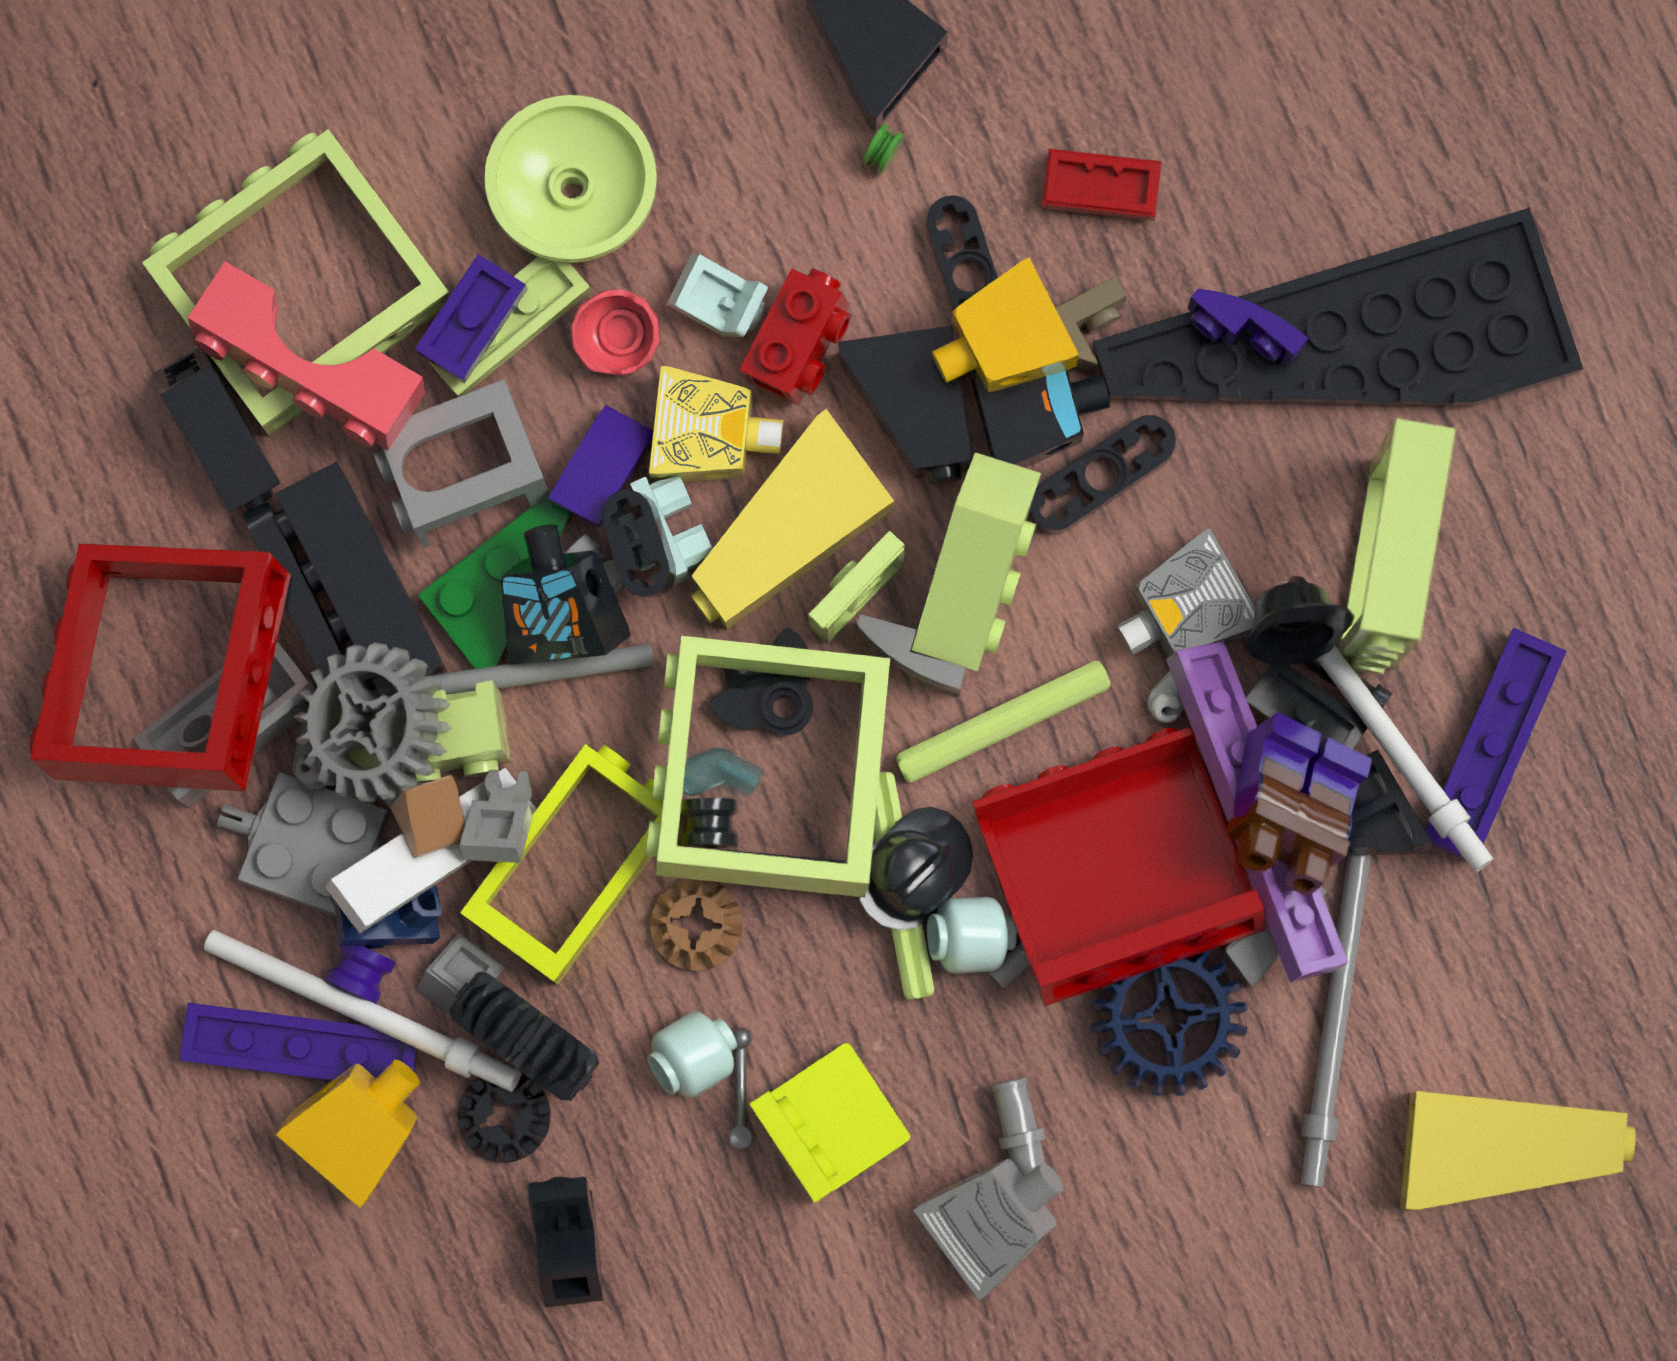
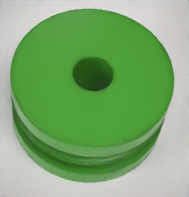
M885 123L876 133L862 161L866 166L873 162L872 169L878 165L877 172L880 174H884L905 137L901 132L894 136L895 129L889 133L890 126Z

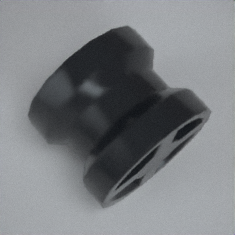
M693 798L681 800L680 813L686 818V831L681 835V846L701 849L738 847V834L732 829V817L738 811L737 799Z

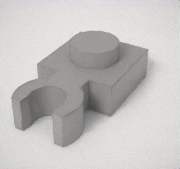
M490 770L485 778V788L489 801L472 800L460 841V849L464 860L521 862L532 822V814L528 803L532 796V788L527 771H520L517 783L509 788H501L502 784L498 770Z

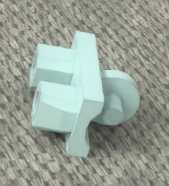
M675 476L659 480L650 485L646 477L630 483L633 491L646 494L651 498L659 511L675 562L676 577L674 585L689 580L688 570L699 566L713 548L702 524L672 536L665 521V518L693 506L681 477ZM628 513L617 519L619 525L631 528L635 540L640 539L636 528V518L633 513ZM643 548L638 549L642 561L640 571H645L656 565V563L649 562L646 559Z

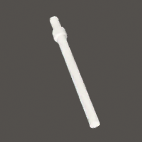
M1336 645L1329 653L1317 658L1318 662L1430 811L1432 816L1428 820L1442 839L1450 838L1475 873L1489 865L1494 858L1467 822L1471 817L1457 799L1451 801Z
M216 930L211 931L205 941L204 951L445 1061L446 1069L465 1078H469L473 1074L510 1092L514 1090L520 1079L521 1071L482 1053V1046L460 1036L453 1040Z

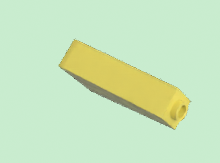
M827 409L815 418L693 573L692 579L698 590L690 595V597L709 623L719 618L728 630L894 511L895 501Z
M1421 1091L1412 1092L1409 1099L1400 1209L1420 1210L1623 1172L1624 1161L1632 1162L1636 1138L1635 1127L1627 1126L1628 1113Z

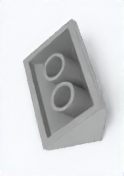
M278 641L274 652L253 757L297 722V719L294 717L300 712H308L310 703L304 701L299 693L305 689L316 691L313 684ZM223 667L133 739L140 749L205 753ZM168 787L175 798L189 808L212 791L211 789Z

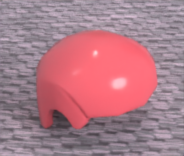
M611 289L597 293L579 306L570 325L572 348L585 367L592 372L616 376L635 373L637 369L643 368L652 360L660 342L658 315L645 298L627 290Z

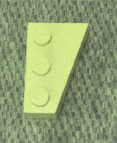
M975 452L952 512L912 651L964 666L974 671H978L985 651L996 654L1006 623L1005 620L996 618L1000 603L1011 606L1021 573L1011 570L1015 555L1026 557L1036 524L1026 520L1041 473Z

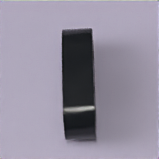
M632 490L616 492L604 504L602 523L619 578L624 588L634 595L645 598L659 597L668 592L674 584L676 577L675 562L659 511L654 501L646 494ZM626 502H629L632 507L643 509L644 516L636 519V528L640 539H634L633 532L629 526L618 524L617 517L625 513L624 504ZM641 548L644 550L646 559L649 562L659 563L661 571L653 575L654 585L650 587L646 581L635 579L634 572L642 568V561L638 551Z

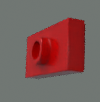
M1048 148L1041 208L1154 221L1162 161Z

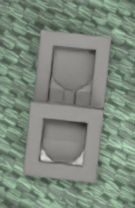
M860 614L857 624L858 634L881 657L890 658V663L916 680L938 690L959 696L966 667L913 653L912 647L916 637V629Z

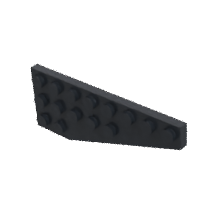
M1530 207L1239 296L1238 298L1254 303L1274 313L1309 338L1302 352L1289 366L1280 358L1272 362L1261 355L1249 342L1252 334L1246 329L1231 345L1226 343L1221 337L1216 342L1208 339L1191 323L1190 318L1194 315L1192 312L1093 341L1092 345L1107 387L1109 399L1474 406L1572 376L1583 370Z

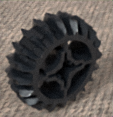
M477 972L469 983L465 982L455 996L457 999L449 1009L452 1020L558 1099L572 1101L580 1089L583 1091L593 1076L591 1074L599 1064L596 1053L489 973Z

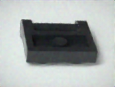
M1317 659L1302 663L1338 689ZM1270 664L1246 697L1252 715L1262 723L1278 712L1321 733L1320 742L1329 737L1353 749L1368 729L1358 714L1299 673L1291 665ZM1359 676L1383 708L1393 693L1381 684L1374 687Z

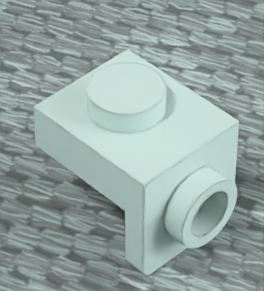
M691 254L667 305L723 337H744L747 332L756 327L764 313L765 303L762 300L768 287L759 281H746L700 254Z

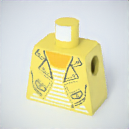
M661 366L649 468L651 482L654 483L675 476H680L682 482L744 477L747 451L780 454L784 421L751 417L752 393L750 389L673 367Z

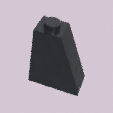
M806 0V6L866 124L876 132L947 47L948 31L908 0Z
M952 326L838 342L840 365L913 477H927L928 484H944L962 479L961 471H968L972 457L960 377L946 383L931 353L954 341Z
M197 348L153 373L162 399L229 511L232 512L241 506L244 511H248L268 501L274 495L272 488L281 483L208 354Z

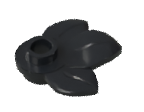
M785 628L772 644V646L808 649L799 634L790 628ZM723 668L730 688L715 696L710 702V706L726 725L738 730H749L763 726L772 734L790 736L800 732L809 723L813 713L812 697L806 688L811 679L810 677ZM780 698H789L796 706L794 713L787 718L779 717L773 711L774 703Z

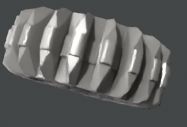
M372 643L367 650L364 646L353 645L347 647L346 657L339 654L327 657L330 672L320 669L311 672L318 687L316 691L305 689L299 693L304 701L309 702L310 705L308 712H300L294 716L298 722L307 724L308 732L301 734L295 741L300 746L313 748L304 760V763L310 768H321L318 781L323 785L333 786L336 784V793L340 796L353 797L356 794L360 801L374 802L378 795L383 800H393L398 798L399 788L405 791L418 786L416 773L423 776H430L432 773H435L428 757L429 755L441 756L447 752L441 744L436 742L437 733L444 734L452 729L448 723L438 721V713L446 710L450 704L446 699L433 698L442 682L436 677H424L428 665L423 660H410V653L407 650L394 647L389 651L385 644ZM381 675L388 679L397 688L398 692L392 696L382 695L379 697L376 691L368 689L364 681ZM406 723V730L403 738V727ZM366 748L370 755H377L382 765L366 770L355 763L348 753L353 749L363 750Z

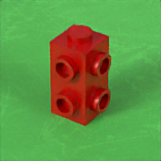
M791 268L739 369L749 383L799 406L805 393L812 395L816 391L825 372V364L821 361L831 342L837 345L842 340L851 321V313L847 312L850 304L844 294L839 291L841 283L838 280L811 268L808 275Z

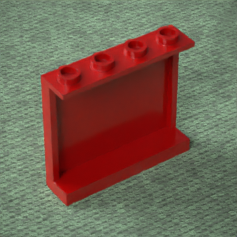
M1192 726L1182 730L1177 728L1162 729L1150 735L1144 743L1126 749L1123 747L1104 749L1095 754L1091 761L1071 768L1066 765L1049 768L1040 773L1036 780L1018 786L1012 784L999 785L985 792L982 798L973 801L978 827L1044 1007L1266 931L1264 907L1257 890H1252L1244 867L1237 863L1238 852L1232 837L1226 835L1228 826L1197 750L1196 737Z

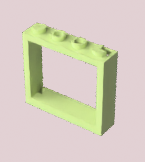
M329 129L319 136L316 133H310L299 139L289 149L288 154L290 157L273 169L269 166H264L253 172L242 183L244 190L226 203L223 199H219L207 205L195 217L198 223L180 236L174 232L161 238L150 248L149 254L151 256L142 262L190 328L188 316L195 305L171 273L329 161L420 285L312 363L320 365L344 364L361 357L373 348L384 354L437 316L450 296L449 291ZM227 355L222 361L211 357L269 436L304 412L292 401L294 395L280 386L262 398L234 359Z
M1396 418L1372 457L1346 606L1354 614V621L1341 636L1339 647L1341 654L1347 661L1351 662L1350 666L1357 673L1366 674V672L1384 675L1385 669H1395L1421 638L1456 431L1454 428Z
M681 636L680 653H668L664 688L676 689L674 709H662L658 744L670 745L667 766L656 765L652 800L664 801L661 822H649L646 856L657 857L656 875L865 898L870 878L890 658ZM696 665L862 683L845 864L677 846Z

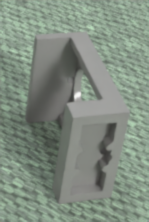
M505 379L411 415L389 451L383 448L373 452L385 484L395 481L400 492L401 499L393 501L392 505L403 533L415 531L423 549L431 546L426 533L428 531L525 494L530 507L547 501L550 496ZM494 415L512 462L437 491H419L408 485L402 468L406 456L413 448L421 443Z

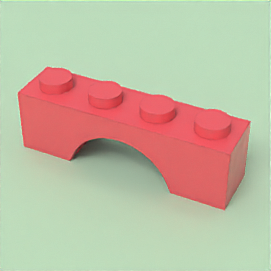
M225 261L188 316L191 333L196 337L193 341L194 344L215 359L222 361L227 355L244 365V374L262 387L273 389L276 384L294 395L292 401L306 413L316 418H322L324 414H327L344 424L342 431L357 443L370 448L375 442L389 451L425 395L423 377L374 348L353 361L338 365H320L298 357L284 345L276 332L275 325L278 305L274 289Z

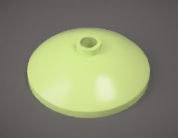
M563 95L546 98L525 107L515 114L502 127L491 145L487 156L484 178L488 204L503 232L519 247L531 254L551 261L569 263L594 260L612 253L626 244L646 221L655 199L657 185L654 155L647 138L639 126L615 106L599 99L581 95ZM569 184H577L583 189L581 195L576 198L565 197L562 194V190Z

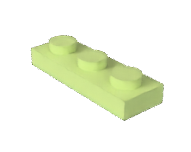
M537 257L514 276L525 283L528 290L465 384L426 360L457 397L469 393L591 292L590 286L569 262H557Z

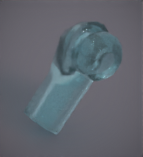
M714 747L686 759L682 792L686 795L697 796L706 790L727 782L752 795L764 773V769L724 748Z

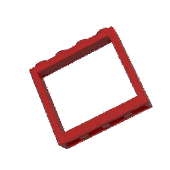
M79 543L75 563L70 566L67 573L66 586L68 593L63 616L58 619L55 625L54 641L56 646L51 668L45 674L42 682L43 704L38 725L33 728L30 735V760L54 780L245 792L291 574L270 552ZM110 577L241 583L205 753L73 745Z

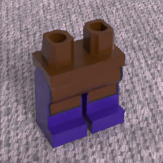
M1276 712L1247 734L1233 812L1235 816L1229 820L1226 835L1238 840V864L1252 871L1265 872L1275 865L1277 859L1288 865L1285 879L1287 887L1307 896L1321 888L1325 883L1330 868L1347 856L1349 847L1347 839L1352 829L1353 821L1351 814L1358 786L1368 778L1372 758L1329 737L1320 742L1321 733Z

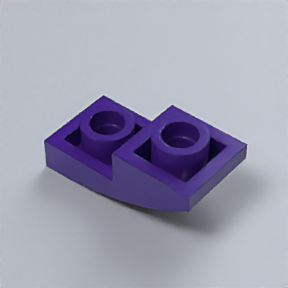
M1197 289L1190 297L1187 309L1194 314L1190 318L1191 323L1204 336L1214 342L1221 337L1226 343L1231 345L1246 329L1252 334L1249 342L1261 355L1272 362L1280 358L1289 366L1302 352L1309 339L1293 325L1274 313L1236 296L1217 291Z
M605 405L548 497L549 502L600 529L603 524L602 510L605 502L611 495L621 491L626 482H630L653 441L654 431Z

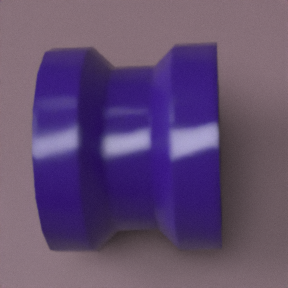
M361 945L340 946L339 950L342 957L337 967L329 969L324 980L377 1004L382 994L379 985L384 975L392 973L396 961Z

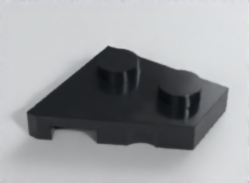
M1379 750L1366 755L1372 758L1368 778L1358 786L1351 814L1353 821L1352 829L1347 839L1349 841L1347 856L1416 854L1432 850V842Z

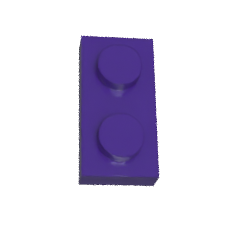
M478 254L415 347L416 353L465 384L528 290L526 284Z

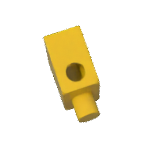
M1030 257L1016 264L953 310L952 323L960 338L931 352L935 364L946 383L976 369L987 392L998 391L1069 370L1077 366L1079 356Z
M393 1060L377 1079L362 1065L356 1063L291 1111L284 1119L276 1136L360 1208L367 1201L416 1122L417 1115L403 1101L420 1084V1080L411 1068L399 1060Z

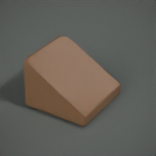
M452 775L403 791L390 807L414 858L459 844L461 841L465 823L457 785Z

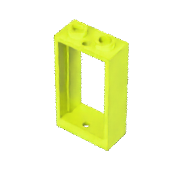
M585 744L532 815V822L521 861L590 768L655 814L657 818L654 822H661L664 801L652 800L654 780L650 778L642 786L626 774L631 764L604 744L598 752ZM649 829L557 954L489 905L520 863L497 862L460 913L558 985L653 857L646 856Z

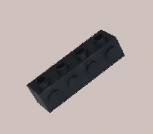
M336 461L275 493L283 509L273 514L289 544L298 539L301 542L309 559L300 563V566L315 594L326 590L335 610L327 613L326 616L340 643L343 645L352 640L354 645L364 646L366 650L372 643L385 644L389 651L394 647L402 648L410 653V660H423L428 665L424 677L448 672L338 462ZM381 675L364 681L369 690L378 691L380 696H392L398 692L397 688Z

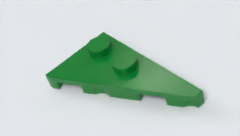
M549 500L529 508L418 594L425 606L475 669L498 666L507 648L501 579L505 572L522 560L529 558L523 533L537 526L556 524L561 537L567 522H570L573 514L550 503Z

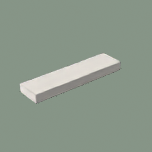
M506 768L498 772L502 784L501 788H509L517 783ZM485 781L459 797L465 824L472 800L489 801ZM529 801V807L531 810V814L533 815L537 809L532 804V802ZM402 833L332 878L325 888L357 931L362 933L472 860L463 859L460 843L414 858Z

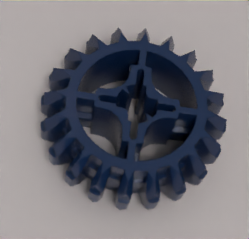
M1209 950L1196 954L1193 961L1184 958L1123 979L1119 983L1115 982L1100 987L1103 991L1112 994L1110 1001L1103 999H1093L1091 1001L1090 1008L1092 1010L1108 1013L1107 1021H1097L1090 1025L1091 1033L1100 1034L1109 1031L1111 1037L1110 1041L1104 1042L1097 1047V1052L1100 1056H1104L1115 1049L1118 1051L1121 1058L1110 1067V1071L1114 1075L1122 1072L1128 1064L1136 1069L1129 1079L1128 1085L1131 1088H1138L1144 1076L1148 1075L1153 1077L1150 1086L1151 1095H1161L1164 1079H1172L1174 1095L1176 1097L1183 1096L1186 1089L1184 1077L1191 1076L1195 1087L1198 1090H1202L1208 1086L1207 1079L1202 1072L1203 1068L1207 1066L1218 1077H1222L1227 1072L1224 1064L1216 1058L1220 1052L1233 1059L1239 1056L1240 1049L1226 1042L1228 1035L1241 1037L1247 1034L1246 1026L1230 1023V1015H1239L1248 1010L1247 1003H1228L1226 995L1236 992L1241 988L1239 980H1232L1224 986L1220 985L1216 978L1228 968V965L1223 960L1216 963L1210 972L1202 966L1208 958ZM1171 970L1185 973L1196 979L1207 990L1213 1003L1192 1004L1182 1000L1177 994L1174 981H1172ZM1153 972L1155 986L1152 1006L1141 1012L1121 1015L1122 1003L1130 986L1142 976ZM1163 988L1166 990L1167 1002L1171 1003L1173 1011H1182L1183 1014L1198 1013V1016L1184 1019V1024L1178 1023L1175 1025L1179 1032L1172 1035L1174 1048L1172 1047L1171 1036L1167 1033L1164 1024L1139 1022V1020L1150 1019L1153 1016V1012L1160 1013L1162 1011L1158 1004L1165 1000ZM1216 1020L1215 1033L1208 1048L1196 1060L1184 1064L1183 1039L1186 1029L1194 1024ZM1149 1032L1155 1035L1162 1045L1167 1066L1152 1063L1141 1057L1130 1046L1124 1033Z

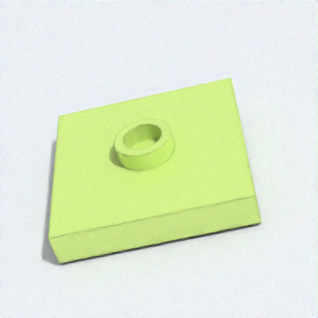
M890 530L858 564L853 560L850 561L833 578L829 584L832 588L831 592L808 614L810 630L822 642L829 643L904 566V544Z

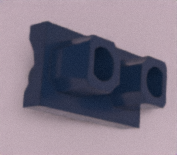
M436 885L362 933L357 931L330 894V900L335 907L337 915L336 936L338 946L364 945L368 949H381L385 945L434 944L440 939L437 918L441 915L442 911Z

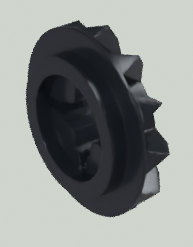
M521 1073L520 1079L512 1092L480 1077L477 1078L465 1089L457 1110L461 1137L467 1145L482 1158L499 1163L515 1162L532 1154L544 1141L551 1121L550 1105L545 1092L540 1085L523 1073ZM493 1093H496L498 1099H502L506 1106L527 1104V1107L520 1110V1114L513 1118V1125L515 1127L513 1131L516 1136L513 1140L509 1132H505L500 1125L481 1128L480 1124L488 1121L487 1118L495 1113L493 1107L494 1100L491 1096Z

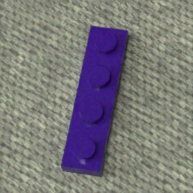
M1513 628L1508 635L1442 788L1451 801L1457 799L1471 817L1467 823L1483 844L1567 652L1516 628ZM1428 820L1425 831L1432 842V846L1464 859L1450 838L1442 839Z
M188 1003L179 1060L330 1081L357 1063L362 1065L377 1079L393 1060L403 1062L415 1073L418 1049L365 1025Z

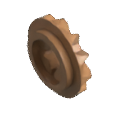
M688 879L676 882L658 897L650 916V931L656 949L669 963L684 970L704 971L722 964L733 954L742 935V915L736 900L723 886L712 881ZM701 900L704 919L713 921V924L722 925L721 929L712 928L711 931H702L700 939L696 941V948L693 950L691 949L688 930L680 928L679 924H671V920L690 917L693 908H696V901Z

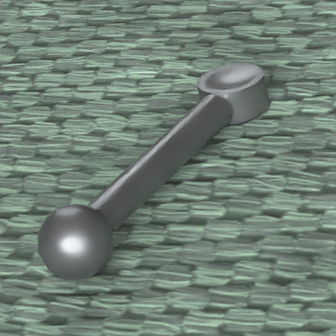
M737 1027L732 1030L737 1042V1048H735V1127L729 1134V1141L733 1147L744 1149L749 1146L752 1140V1134L746 1127L747 1048L752 1043V1034L745 1027Z

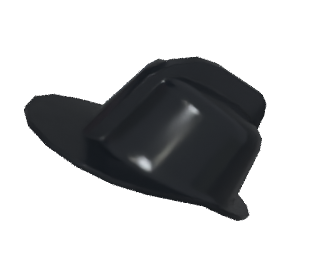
M1292 576L1288 582L1273 586L1264 591L1257 599L1253 629L1247 640V650L1253 658L1263 663L1274 665H1295L1316 660L1329 653L1338 643L1341 636L1353 624L1354 614L1350 609L1331 604L1329 597L1321 587L1308 583L1302 576Z
M934 807L914 809L900 818L872 847L868 889L865 898L858 897L867 915L881 926L902 930L918 927L929 920L931 914H936L944 901L950 899L962 887L971 872L973 860L971 840L962 823L949 812Z

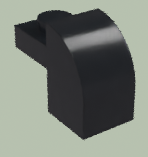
M554 1177L547 1181L528 1183L529 1206L536 1234L538 1277L545 1307L603 1301L596 1215L592 1190L589 1191L587 1177Z

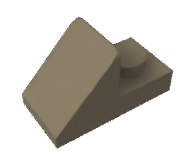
M1116 276L1055 308L1079 354L1077 366L1073 367L1075 369L1096 373L1098 365L1081 330L1087 327L1090 334L1107 328L1120 319L1117 311L1124 308L1126 294Z

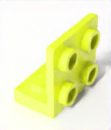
M848 1043L842 1044L771 1093L768 1091L750 1103V1106L814 1203H817L910 1140L909 1132Z

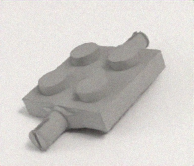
M279 772L267 803L258 811L257 815L225 803L221 810L223 815H219L217 827H223L249 836L248 854L238 877L240 884L337 917L335 907L330 900V894L325 886L332 878L379 849V839L389 813L381 807L352 797L340 796L335 791L326 788L308 789L297 778Z

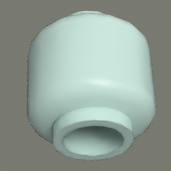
M986 896L950 898L945 900L938 908L937 914L929 916L927 922L928 950L931 958L939 960L943 968L950 973L993 972L1003 964L1007 950L1015 948L1016 928L1011 915L1005 916L999 902L994 898Z
M690 1012L661 1029L653 1036L651 1043L652 1053L647 1056V1061L654 1077L668 1094L673 1095L678 1092L684 1097L694 1098L732 1074L734 1060L731 1051L737 1048V1042L731 1029L722 1019L718 1018L712 1021L701 1012Z

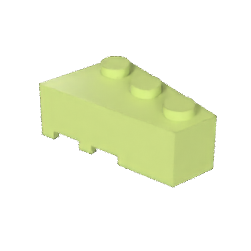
M493 680L475 683L476 691L446 695L445 690H438L433 695V698L446 699L450 704L446 710L438 713V721L448 723L452 729L444 734L437 733L436 742L441 744L447 752L441 756L429 755L428 760L432 764L435 773H432L430 776L416 773L418 784L441 778V772L464 769V777L486 776L490 770H498L499 772V763L511 762L502 694ZM406 723L403 727V738L406 730ZM366 748L363 750L353 749L348 753L355 763L366 770L382 765L377 755H370Z

